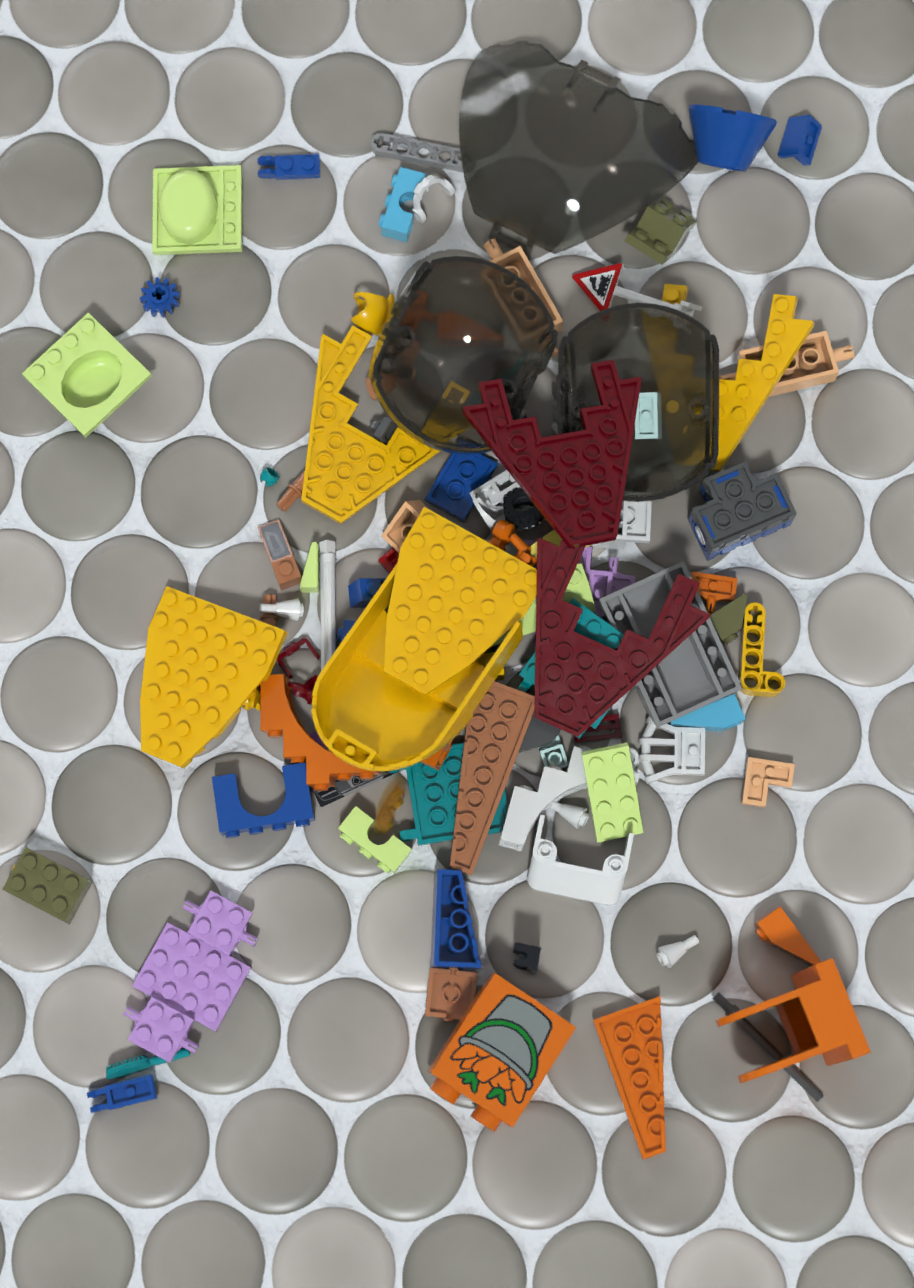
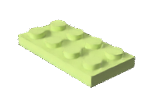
M628 743L581 752L597 843L627 837L629 833L634 835L642 834L643 827Z

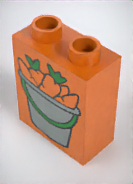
M490 973L427 1070V1072L436 1077L430 1090L453 1105L462 1094L477 1104L470 1116L493 1132L497 1130L501 1122L513 1128L576 1027L498 974Z

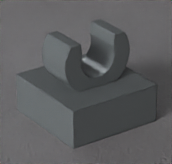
M384 417L381 423L373 420L369 428L374 430L373 436L376 440L387 445L397 426L392 419Z

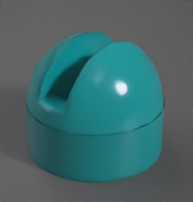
M265 467L260 474V482H267L265 484L267 487L275 485L280 479L279 474L270 467Z

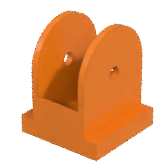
M833 958L792 974L791 978L796 990L715 1020L717 1027L776 1006L794 1054L737 1076L739 1083L753 1080L819 1054L823 1055L826 1065L829 1066L852 1060L871 1052Z

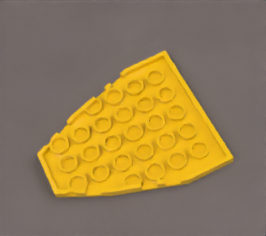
M423 507L400 548L386 618L384 673L426 696L436 687L444 684L451 677L468 668L498 639L503 637L514 626L516 621L520 622L525 617L536 597L537 569Z
M166 586L147 634L140 696L141 751L181 768L188 766L196 755L205 750L204 746L213 738L217 739L241 711L240 707L248 698L251 699L255 694L254 690L258 685L268 679L288 632Z

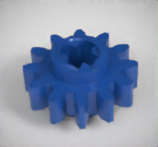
M156 277L155 284L147 281L149 288H141L144 296L140 297V301L144 304L145 312L151 309L152 317H155L157 312H160L161 317L164 318V312L166 311L173 314L172 306L179 307L176 299L180 298V293L176 291L175 283L169 286L168 278L164 279L163 283H161L159 278Z

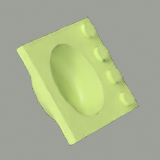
M242 166L153 169V254L242 252Z
M89 313L22 373L23 377L85 438L152 377L151 373Z

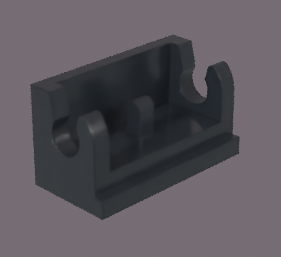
M515 942L513 953L521 956L519 959L514 960L513 966L517 969L531 971L530 974L535 975L541 947Z

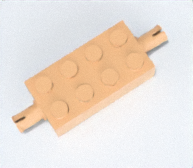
M491 239V244L487 241L483 247L489 254L491 261L480 266V276L518 344L524 350L539 343L547 360L552 359L551 355L556 357L560 352L552 341L551 336L562 331L563 320L523 249L519 246L503 254L496 239Z
M827 331L808 335L769 397L835 382L839 374L836 362L854 359V350L851 351L853 349L852 345L832 349ZM764 345L739 351L736 359L737 366L739 358L761 361ZM737 372L720 375L719 379L735 381Z

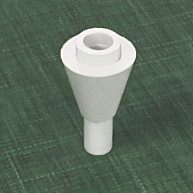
M299 598L275 604H260V613H275V615L298 621L304 612L303 603H300Z
M559 802L549 807L558 812L576 829H579L580 826L584 827L590 816L587 814L588 809L584 807L561 804Z
M693 935L683 942L680 941L658 947L657 959L662 966L666 965L668 968H671L688 949L699 944V940Z

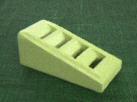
M312 542L300 582L301 593H318L320 591V559L317 542Z

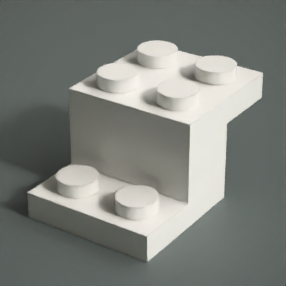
M623 495L616 540L591 546L596 548L624 549L626 542L650 543L652 496Z

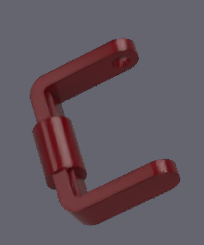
M302 638L298 642L294 641L283 649L284 652L278 655L277 661L290 679L293 676L281 660L295 653L302 645L306 643L316 659H320L319 654L306 638Z

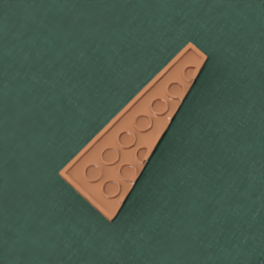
M495 681L474 710L473 717L466 725L450 867L462 870V872L469 875L473 874L535 710V696Z

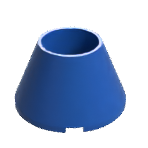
M690 104L688 108L698 163L729 170L746 172L777 124L775 119L738 110L731 111L721 107Z

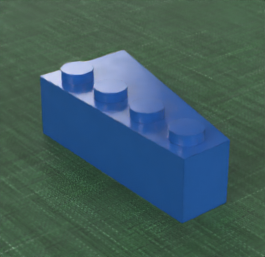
M437 869L434 872L431 967L477 970L482 968L467 903L468 899L462 870Z

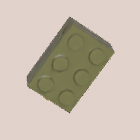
M25 847L16 865L12 867V872L2 890L70 925L93 882Z

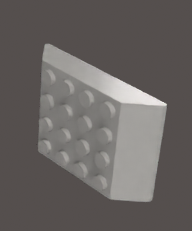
M682 561L600 598L599 603L604 620L624 634L629 629L649 638L678 573L692 579L685 562ZM697 591L691 605L707 612ZM710 617L634 686L644 709L657 728L742 689Z

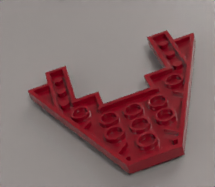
M539 537L537 540L534 718L578 737L708 620L711 614L691 605L700 583L678 573L649 638L627 629L618 650L574 631L583 609L562 600L586 546L569 549L563 540L560 546Z

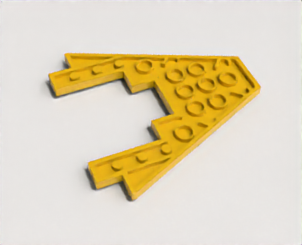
M665 284L662 301L673 305L675 303L680 304L681 300L686 301L688 287L685 285ZM773 294L762 359L758 361L739 358L735 381L694 376L698 356L693 353L677 352L681 324L674 322L676 317L671 316V313L640 304L676 466L721 472L814 327L815 323L812 320L794 319L798 300L796 296Z
M353 325L341 344L325 334L321 336L301 498L302 503L339 524L344 523L473 429L461 412L463 405L470 395V391L452 381L443 393L418 438L397 427L390 441L385 445L348 424L358 404L341 395L340 391L372 339L371 335Z

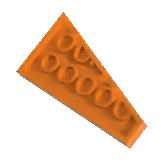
M661 996L592 1020L642 1160L666 1152Z

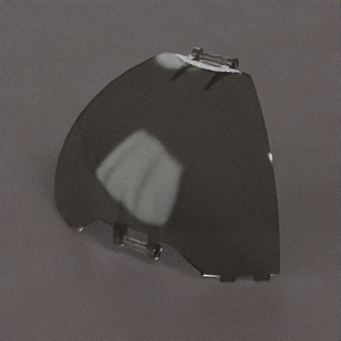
M517 41L510 45L500 46L498 44L490 46L488 49L480 51L466 75L461 95L459 141L463 174L474 214L494 224L488 239H496V241L512 249L521 246L527 258L530 257L535 245L553 254L559 253L611 229L640 212L671 190L697 165L698 160L694 140L688 138L681 127L682 122L677 115H672L662 103L630 97L619 89L622 79L616 76L613 78L589 66L588 62L581 60L574 67L570 64L559 62L542 46L543 44ZM585 73V74H587V75H589V76H591V77H593V78H595V79H597V80H599V81H601V82L607 84L608 86H605V85H603V84H601V83H599V82H597V81H595V80H593V79H591V78H589V77H587V76H585V75H583V74ZM502 227L527 238V244L524 245L500 233Z

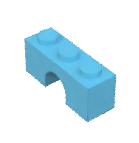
M400 167L398 174H394L391 187L394 188L392 194H388L386 197L385 207H387L385 214H381L378 225L381 227L382 236L408 242L414 223L413 214L403 211L400 206L406 201H413L414 190L418 183H421L426 177L425 173Z

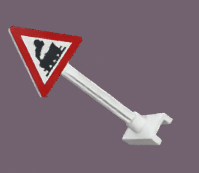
M622 263L572 275L574 281L605 316L608 315L613 297L617 295L671 313V316L676 317L675 323L696 328L697 324L692 323L691 319L694 310L701 311L702 306L682 300L680 304L675 303L673 305L619 287L618 282L624 267Z

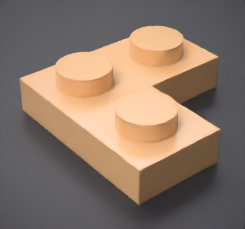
M748 757L741 804L765 808L768 785L792 788L795 764Z

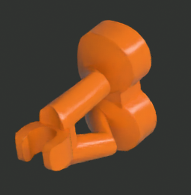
M500 520L496 523L492 531V538L488 542L505 552V546L512 542L518 550L517 555L512 556L534 567L537 559L529 555L531 547L515 533V526L507 520Z

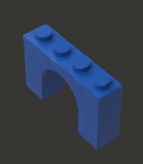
M306 763L282 766L286 792L285 799L276 812L267 816H256L243 808L238 778L235 773L212 777L219 833L222 836L226 835V838H236L242 832H249V835L263 833V829L272 828L273 831H281L287 829V825L296 824V827L309 826L310 822L315 821L310 786L306 784Z

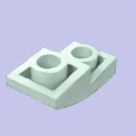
M559 735L550 744L538 747L544 766L549 767L553 765L560 768L568 766Z

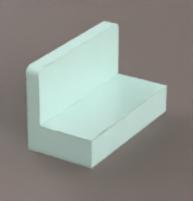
M639 393L635 419V439H662L661 393Z

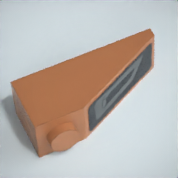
M276 520L258 527L281 591L300 584L301 575L280 521Z

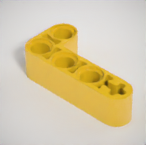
M753 602L745 608L741 627L738 677L742 687L740 691L750 696L776 697L785 687V679L780 673L763 671L766 612L763 605ZM751 611H755L757 616L754 625H751L753 616L750 614ZM747 634H756L758 637V641H749L747 638ZM748 655L754 656L757 664H748L745 657ZM744 679H753L756 686L754 688L747 687ZM775 680L779 684V689H771L768 686V681Z

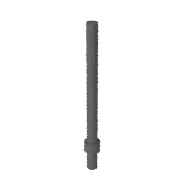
M720 992L712 998L726 1012V1016L741 1011L735 1004L732 1005ZM745 1017L735 1021L775 1061L784 1058ZM794 1065L783 1068L816 1102L824 1096Z

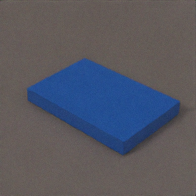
M458 442L426 495L425 501L465 522L475 505L470 492L490 480L498 463Z

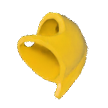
M368 292L354 293L353 298L357 303L358 313L350 320L354 325L369 334L380 335L385 333L390 327L393 318L394 295L389 294L386 299L384 296Z

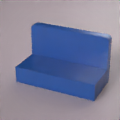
M811 115L790 117L780 145L778 157L781 159L794 157L803 166L811 165L822 125Z

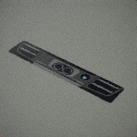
M381 771V775H374V779L370 780L360 779V776H351V780L348 781L335 780V787H328L327 791H314L320 807H323L395 773Z

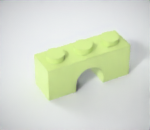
M355 806L339 826V832L342 833L339 837L349 845L352 842L360 847L358 851L367 859H370L371 856L379 862L377 866L388 874L391 871L395 874L412 853V849L394 835L385 844L376 845L372 843L368 838V834L375 821Z

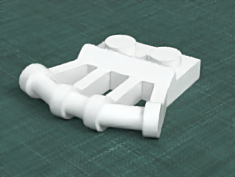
M648 717L642 738L639 739V745L641 746L639 762H641L646 774V784L671 775L704 776L705 728L674 727L664 724L658 728L674 734V739L652 738L657 727L652 719ZM651 746H674V755L650 754ZM651 762H673L674 766L655 774Z

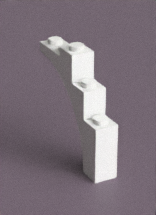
M573 747L566 772L562 771V768L558 766H544L537 792L525 785L514 786L499 846L522 851L527 835L540 817V814L542 815L550 806L563 797L579 790L587 789L581 752L591 750L589 747ZM633 769L635 785H637L640 773H636Z

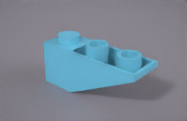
M732 694L675 719L668 724L674 727L705 728V731L723 732L742 724L746 718L735 694Z

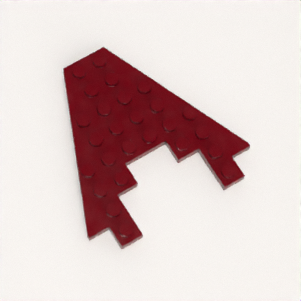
M614 360L591 363L590 369L601 405L581 408L579 413L584 430L541 437L536 416L513 420L502 379L479 382L478 390L482 404L465 406L462 409V413L569 549L614 541L617 538L642 379L641 377L620 380Z

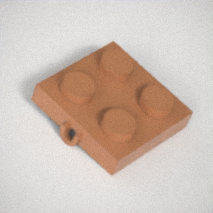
M430 968L425 1016L444 1018V1021L461 1020L475 998L477 973L458 971L459 968H449V970Z

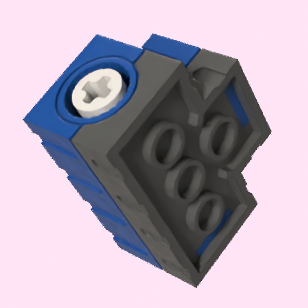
M745 461L704 478L699 493L702 499L704 498L706 504L694 507L688 522L706 560L709 561L715 558V556L735 550L736 547H742L756 541L760 537L763 538L775 533L781 528L789 527L797 513L778 473L772 474L766 479L763 478L756 481Z

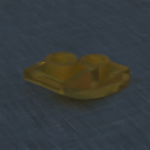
M399 787L391 793L378 814L374 826V833L377 836L381 832L386 834L394 826L392 822L395 819L390 811L392 809L396 811L405 802L403 800L405 793Z

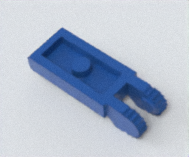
M319 154L261 156L257 159L258 165L275 166V170L271 168L259 170L258 177L262 179L320 178Z
M153 1074L106 1085L102 1089L87 1092L88 1098H96L106 1094L108 1102L93 1105L90 1107L91 1113L107 1109L113 1110L158 1099Z

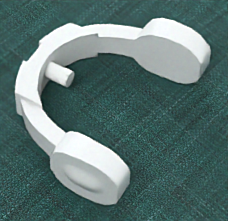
M429 175L416 186L413 197L414 208L411 210V213L421 224L427 218L421 208L420 200L424 192L429 191V186L439 183L442 190L450 197L455 193L454 187L446 179L442 180L437 176Z

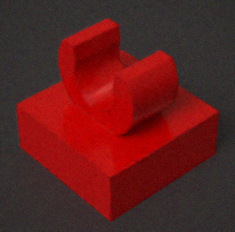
M392 547L378 559L379 564L389 574L398 563L399 553Z

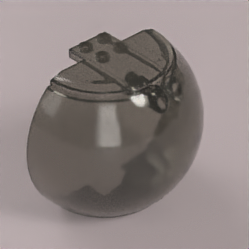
M465 256L443 257L434 259L430 263L426 261L411 277L390 311V315L381 330L371 357L368 379L371 380V386L380 406L390 420L409 437L435 450L453 454L490 452L491 449L463 415V407L482 404L478 390L479 382L502 379L512 419H523L527 413L523 408L537 376L545 371L556 347L558 331L554 329L555 325L550 313L538 295L527 283L506 268L483 259Z
M631 303L613 306L599 311L577 324L568 332V336H563L558 350V375H556V381L552 382V396L556 400V405L551 407V417L554 423L557 424V435L584 430L579 413L581 408L601 405L590 369L591 363L614 360L620 380L641 377L640 393H661L662 439H635L634 425L623 502L638 503L665 499L677 495L698 483L709 473V469H714L719 455V346L715 335H710V331L691 316L667 306L651 303Z

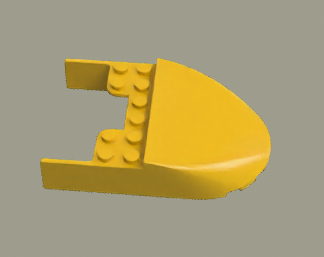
M396 564L316 680L312 693L311 711L319 737L325 746L342 761L371 771L397 770L429 758L452 741L471 720L474 710L523 639L522 623L516 621L486 667L474 662L468 668L460 671L451 677L450 680L439 685L432 692L424 696L384 673L387 618L385 609L390 603L397 568Z

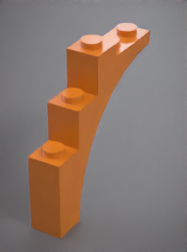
M273 674L266 681L261 682V731L268 734L270 738H279L283 734V757L291 761V764L304 763L306 760V784L314 788V791H327L328 787H335V777L339 781L351 780V776H360V779L370 780L374 779V775H381V771L361 769L342 761L312 738L296 713L291 697V689L287 686L290 681L284 674Z

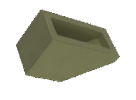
M746 594L741 595L710 615L721 643L726 642L728 645L738 638L737 634L742 627L748 598Z

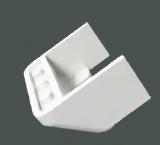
M540 814L527 876L530 888L539 892L606 906L617 903L621 896L628 868L634 834H628L623 856L614 854L607 857L602 871L555 861L557 849L554 843L549 840L540 839L545 815Z

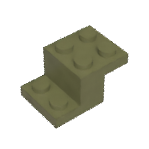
M659 198L647 206L636 228L628 233L625 242L663 265L675 255L687 232L694 228L697 220L692 218L693 215L690 212L674 207L672 201L666 198Z

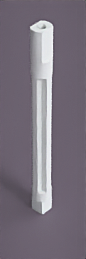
M330 540L319 542L321 671L336 651L335 541Z

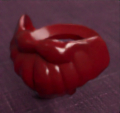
M314 675L304 684L289 681L287 686L292 688L291 691L294 696L304 698L307 704L311 705L312 693L318 676Z

